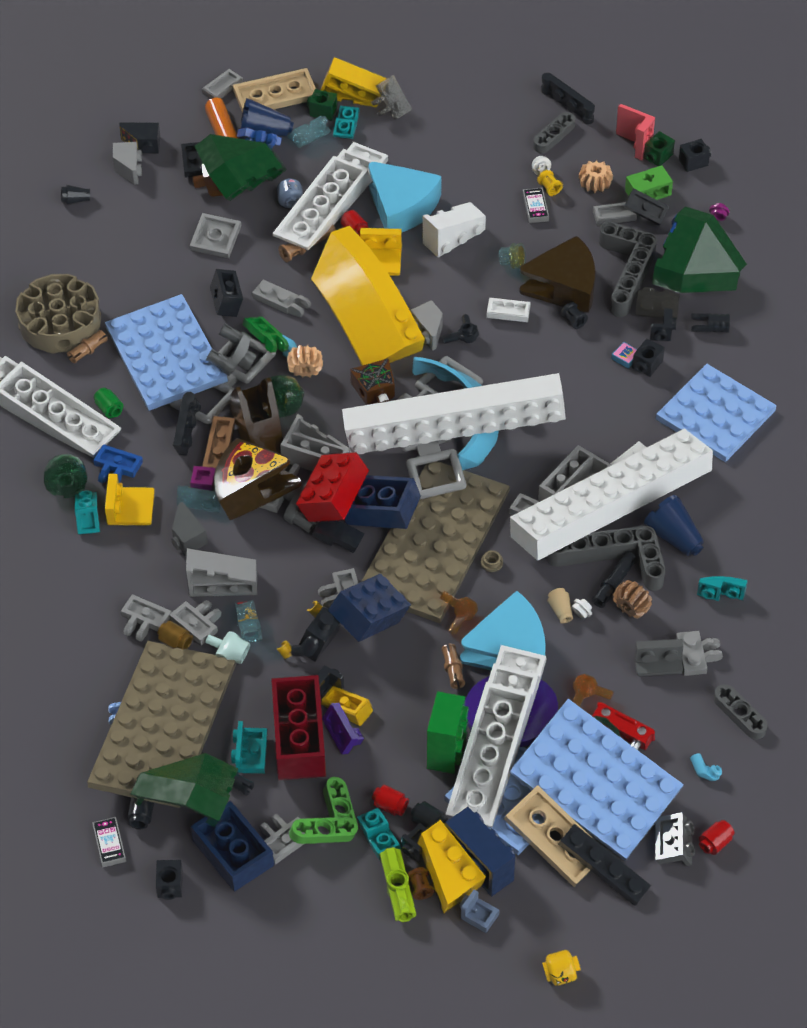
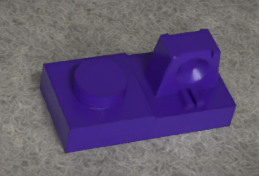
M331 703L322 720L341 754H349L353 746L362 743L364 737L359 728H352L339 703Z

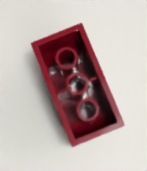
M319 675L271 678L278 781L326 777Z

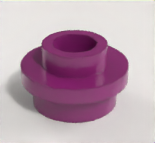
M716 203L710 206L709 212L718 221H723L729 215L730 210L726 205Z

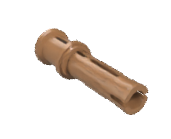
M332 224L330 229L314 245L328 238L331 232L336 231L335 226ZM291 243L287 245L282 244L278 249L281 258L285 262H290L293 257L298 254L303 255L307 251Z

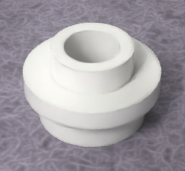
M538 156L532 162V170L538 176L543 171L551 169V161L547 157Z
M575 599L573 601L574 604L571 608L580 618L585 619L592 615V606L585 599Z

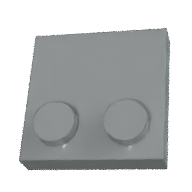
M202 213L190 243V250L229 258L241 228V221Z

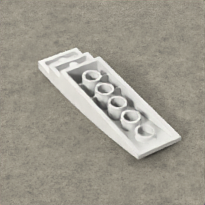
M353 142L347 150L343 149L337 157L333 156L273 232V236L309 250L330 229L332 224L334 225L372 182L368 167L369 163L378 162L386 164L388 162V155Z
M7 356L0 357V406L93 458L97 455L103 444L107 445L121 431V427L22 361L17 364Z
M501 645L496 663L493 664L489 680L486 682L446 816L454 817L463 809L469 807L474 813L477 812L481 815L487 827H493L510 777V770L513 768L547 660L546 656Z

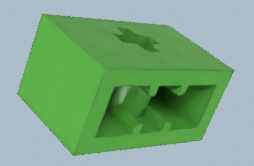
M659 166L627 176L625 192L629 196L634 188L658 200L672 195L673 181L664 167Z

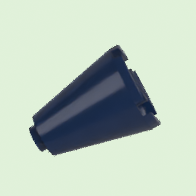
M246 98L240 129L266 131V134L273 133L277 137H287L288 133H292L294 122L290 121L291 117Z
M677 495L666 498L658 505L660 508L656 512L652 510L644 520V525L652 527L656 535L685 555L690 556L692 554L696 556L704 548L702 546L704 543L703 538L681 499Z

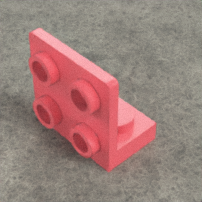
M620 104L617 113L616 134L634 141L635 158L642 160L644 158L645 143L654 136L655 117Z

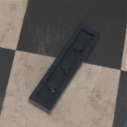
M576 824L570 828L558 843V845L634 906L637 905L652 886Z

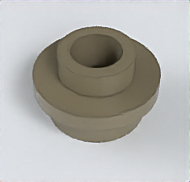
M487 551L481 558V566L488 572H496L502 568L503 558L497 551Z

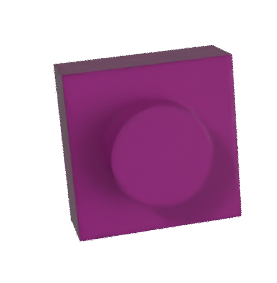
M194 466L190 482L191 488L213 490L216 468Z

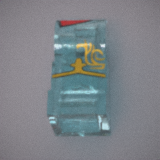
M254 601L235 603L241 639L249 643L262 641L261 625L257 617ZM256 632V634L251 637L244 635L245 633Z

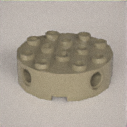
M51 274L38 278L31 282L29 288L23 293L21 292L16 300L15 312L18 319V328L23 339L36 349L52 354L68 352L81 344L83 339H88L97 333L100 328L101 312L99 309V297L92 285L78 280L76 276L70 274Z

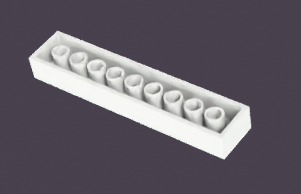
M559 373L342 409L350 453L357 452L359 455L366 452L384 451L390 448L407 447L420 443L427 444L433 441L450 440L463 436L469 437L474 434L493 433L505 429L512 430L517 427L535 426L541 423L558 422L566 419Z
M684 428L511 516V538L538 561L712 471L713 450Z

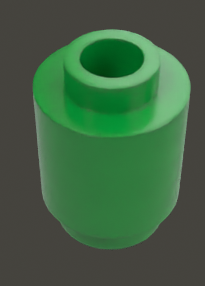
M101 388L94 394L95 405L107 418H115L122 413L124 405L112 390Z

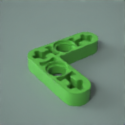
M329 778L323 788L330 818L295 820L289 830L291 840L298 844L349 842L354 838L358 825L347 785L341 778ZM335 806H343L346 810V813L338 812L335 809ZM323 826L327 828L329 834L320 833L318 827Z

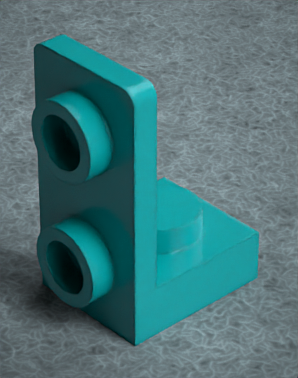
M82 491L75 495V516L78 535L100 532L97 492Z

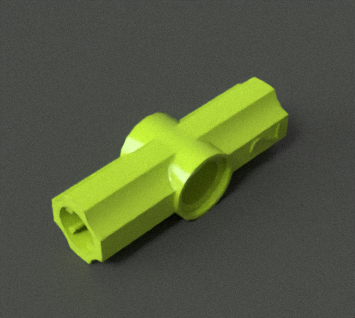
M395 847L387 848L380 853L387 884V893L391 900L395 921L407 922L416 917L409 886V876L405 870L401 850ZM395 883H401V884H403V885H401V886H394L393 884H395Z

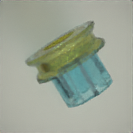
M512 243L510 247H501L499 250L500 264L502 266L511 265L512 269L517 267L520 269L526 262V251L523 243Z

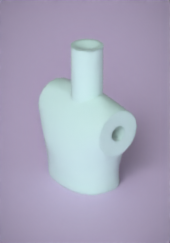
M230 631L223 640L208 635L206 639L207 644L218 648L215 656L223 657L227 660H235L238 664H242L250 649L249 642Z

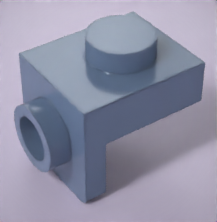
M474 889L469 896L465 895L460 903L461 919L487 933L499 916V909L479 899V892Z

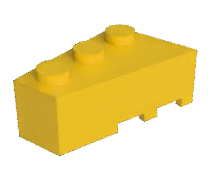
M334 57L321 90L337 93V101L340 102L342 99L353 101V104L377 107L388 79Z
M441 820L421 833L418 845L423 849L422 857L433 880L435 892L439 896L442 911L446 913L461 902L465 895L469 896L474 889H479L486 876Z

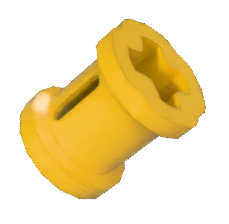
M551 170L543 171L537 178V182L546 188L549 196L557 195L563 188L562 182L556 180Z

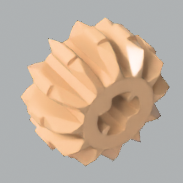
M597 160L593 163L588 161L587 164H582L579 172L581 187L586 188L587 192L593 190L594 193L598 190L603 192L604 189H609L613 180V174L610 166L605 165V161L598 163Z
M299 345L298 348L294 347L288 353L287 363L289 372L294 373V376L300 375L302 378L304 376L311 378L312 375H318L319 371L322 370L323 360L321 351L317 350L316 347H309L308 345L303 347Z

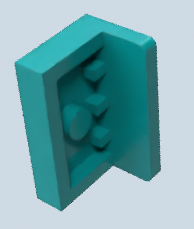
M238 721V729L233 730V743H236V749H232L231 763L236 765L238 773L265 774L267 728H244L243 721Z

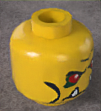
M568 950L549 954L546 956V962L542 963L547 982L551 981L555 986L575 981L577 979L576 971L581 970L577 956L572 957Z

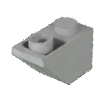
M137 142L113 143L115 172L134 185L138 184V176H142V166L138 164V162H142V151L138 150Z
M431 300L411 309L410 312L425 339L424 344H427L433 351L437 348L442 331L443 313Z

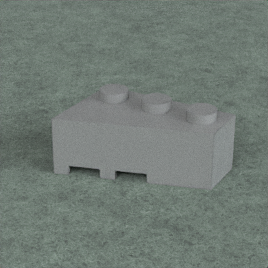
M297 414L280 445L281 454L289 458L291 465L295 463L301 468L310 471L314 470L321 455L350 453V449L330 435L326 436L319 431L316 425H310L304 421L303 417Z
M578 445L540 484L538 501L540 502L611 466V464Z
M187 548L186 573L190 597L257 595V564L255 559Z

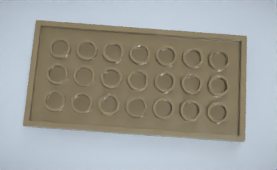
M438 461L427 463L419 476L422 490L457 482L452 466ZM463 470L467 484L465 489L420 499L408 528H391L362 581L381 573L411 604L407 612L441 623L510 491L509 485Z
M147 641L87 781L88 788L137 798L130 795L140 773L200 755L235 669V660H227L213 654L189 649L182 650L180 648H172L169 645ZM144 799V800H146V801H151V802H155V803H160V804H164V805H169V806H173V807H178V808H180V806H178V805H173V804H168V803H163V802H158V801H152V800Z

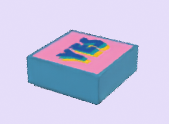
M623 342L611 354V359L629 369L633 364V355L637 349Z

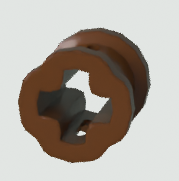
M424 867L415 868L408 872L409 881H411L414 890L412 895L416 900H423L434 894V888L430 886L427 877L429 875L428 869Z

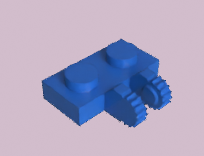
M249 128L238 129L237 134L238 138L266 143L271 148L280 146L282 139L277 137L276 134H266V131H256Z
M104 444L94 458V466L102 468L98 476V482L105 483L110 471L118 474L119 483L122 475L134 478L143 463L142 456Z

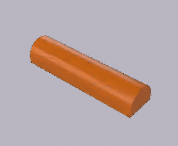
M212 98L207 101L205 111L215 135L238 138L221 98Z

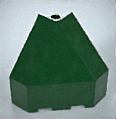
M209 134L195 145L208 175L223 196L229 201L246 189L254 190L267 179L272 182L287 170L271 146L266 143Z
M685 206L676 215L674 220L676 228L673 230V233L669 232L663 246L664 254L662 259L658 258L655 264L652 284L679 293L736 290L740 271L747 263L714 215Z
M204 753L140 773L136 778L137 781L130 795L138 798L135 803L137 806H140L143 800L147 799L187 807L208 817L205 823L214 827L219 822L229 800V793L235 781L233 778L236 776L238 768Z

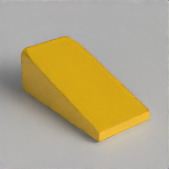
M332 686L321 699V705L329 708L331 703H339L349 721L358 726H361L373 712L369 699Z

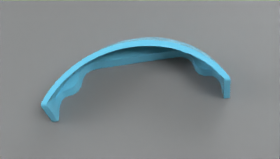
M414 357L412 372L414 375L433 373L442 381H458L464 389L482 386L472 377L443 363L421 357ZM499 431L474 434L468 444L457 455L462 470L477 467L484 461L485 457L495 446Z

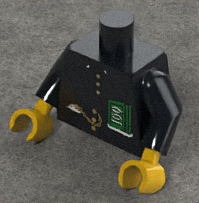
M318 601L312 602L315 606L307 609V611L315 619L306 629L299 645L291 646L288 641H283L281 643L282 647L277 648L284 659L293 655L308 657L314 662L317 661L339 632L341 623L328 611L329 607H323Z

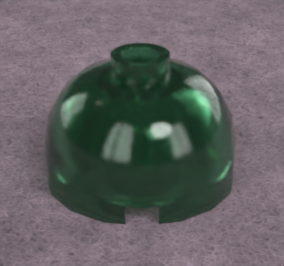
M287 375L270 377L279 419L298 412L304 398V390L299 382Z
M60 454L48 461L44 469V485L52 495H64L63 498H72L84 491L88 473L84 463L78 457L72 454Z

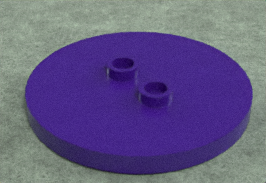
M490 676L474 685L466 697L465 706L469 707L467 719L469 720L468 727L470 730H472L485 684ZM540 680L520 747L531 745L558 712L557 697L552 688L543 680Z

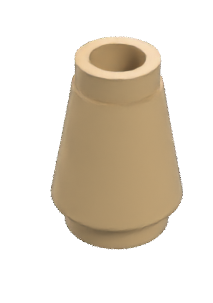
M557 588L549 592L548 603L560 620V623H568L573 620L569 593L564 588Z

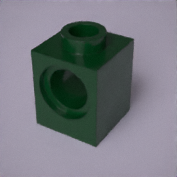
M315 89L312 96H309L307 100L309 116L332 121L338 108L337 93Z
M659 131L645 143L644 159L658 167L661 166L674 154L675 140Z

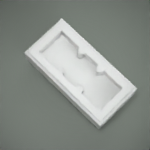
M489 298L487 318L528 322L531 302Z

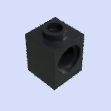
M702 139L680 145L679 161L687 172L709 166L711 150Z
M646 338L633 355L632 368L639 373L651 377L663 362L665 347Z
M157 860V897L166 900L181 898L183 886L181 860ZM168 879H173V880H174V881H172V882H170V883H166V882H165V881L168 880Z

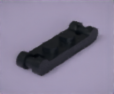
M542 74V94L551 95L556 101L580 116L584 124L589 125L594 122L593 113L595 112V105L553 74Z

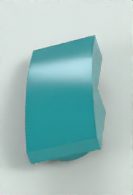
M340 106L333 137L353 139L360 113L359 108Z
M725 576L700 578L697 595L719 601L721 594L729 598L743 600L748 580Z
M379 808L357 816V821L379 861L381 860L380 853L385 851V849L395 847L401 850L399 842L391 832L389 823Z

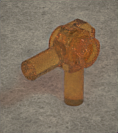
M443 591L440 596L441 600L454 607L456 618L448 632L456 635L464 621L474 618L478 611L477 603L468 597L457 599L446 591Z
M582 674L577 676L573 683L576 695L572 702L580 707L584 697L593 696L594 694L611 700L614 691L598 686L594 677Z

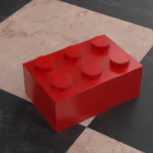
M357 452L321 455L296 505L309 522L344 520L369 469Z

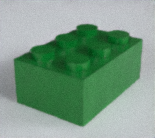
M437 691L427 729V769L455 774L456 766L461 765L463 759L462 748L466 746L468 739L467 728L469 720L467 717L469 707L465 706V696Z

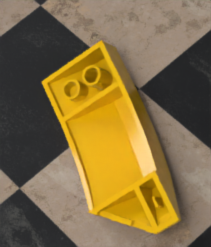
M350 226L331 232L311 281L321 292L339 321L361 365L387 358L391 363L422 351L425 339L398 288L377 256Z

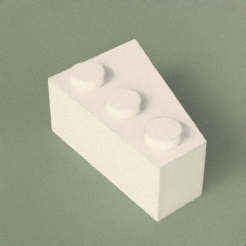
M471 202L451 207V211H437V215H423V244L433 254L440 257L445 253H449L460 244H464L472 237L481 234L485 230L486 216Z

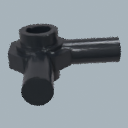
M464 314L461 317L462 325L458 332L442 336L444 344L457 340L466 343L476 341L479 336L478 327L470 322L469 315Z

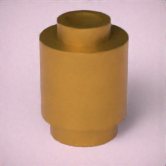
M172 621L161 624L157 632L159 641L172 648L188 649L193 640V636L190 635L188 630Z

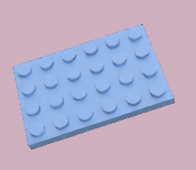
M182 294L105 322V327L148 411L180 400L187 392L196 394L228 382L227 375L221 372L222 369L206 361L212 348Z
M567 699L510 770L511 775L531 790L538 785L586 832L625 861L684 785L570 699Z

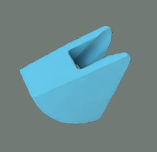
M378 162L369 163V172L373 181L369 185V190L384 229H402V232H405L423 222V215L428 214L430 216L441 197V176Z
M516 591L462 639L461 645L465 650L461 653L460 660L462 664L492 670L501 645L545 656L546 645L543 627L536 611L528 600Z

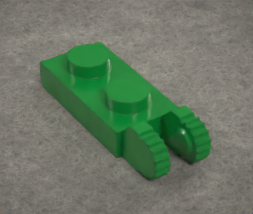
M244 318L243 326L258 338L261 343L265 344L267 351L272 353L276 352L277 349L281 352L288 350L287 339L265 318Z

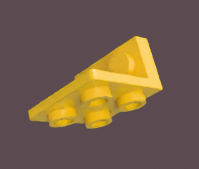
M361 228L360 237L377 256L390 276H399L401 269L402 229Z
M109 474L105 503L107 525H151L155 495L154 488L123 487V484L118 481V474Z

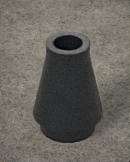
M71 185L61 187L62 203L68 205L90 201V189Z

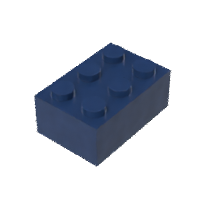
M367 475L344 519L346 524L407 529L421 497L414 478Z
M380 573L340 591L328 611L360 642L398 624L411 604Z
M231 801L226 804L219 822L214 827L205 823L208 817H204L191 826L193 842L234 892L274 866L273 851Z
M466 807L445 822L448 830L486 876L482 887L491 897L514 881L516 855L513 849L508 845L505 846L500 841L497 832L492 828L489 829L484 824V820L479 813H474L469 807Z

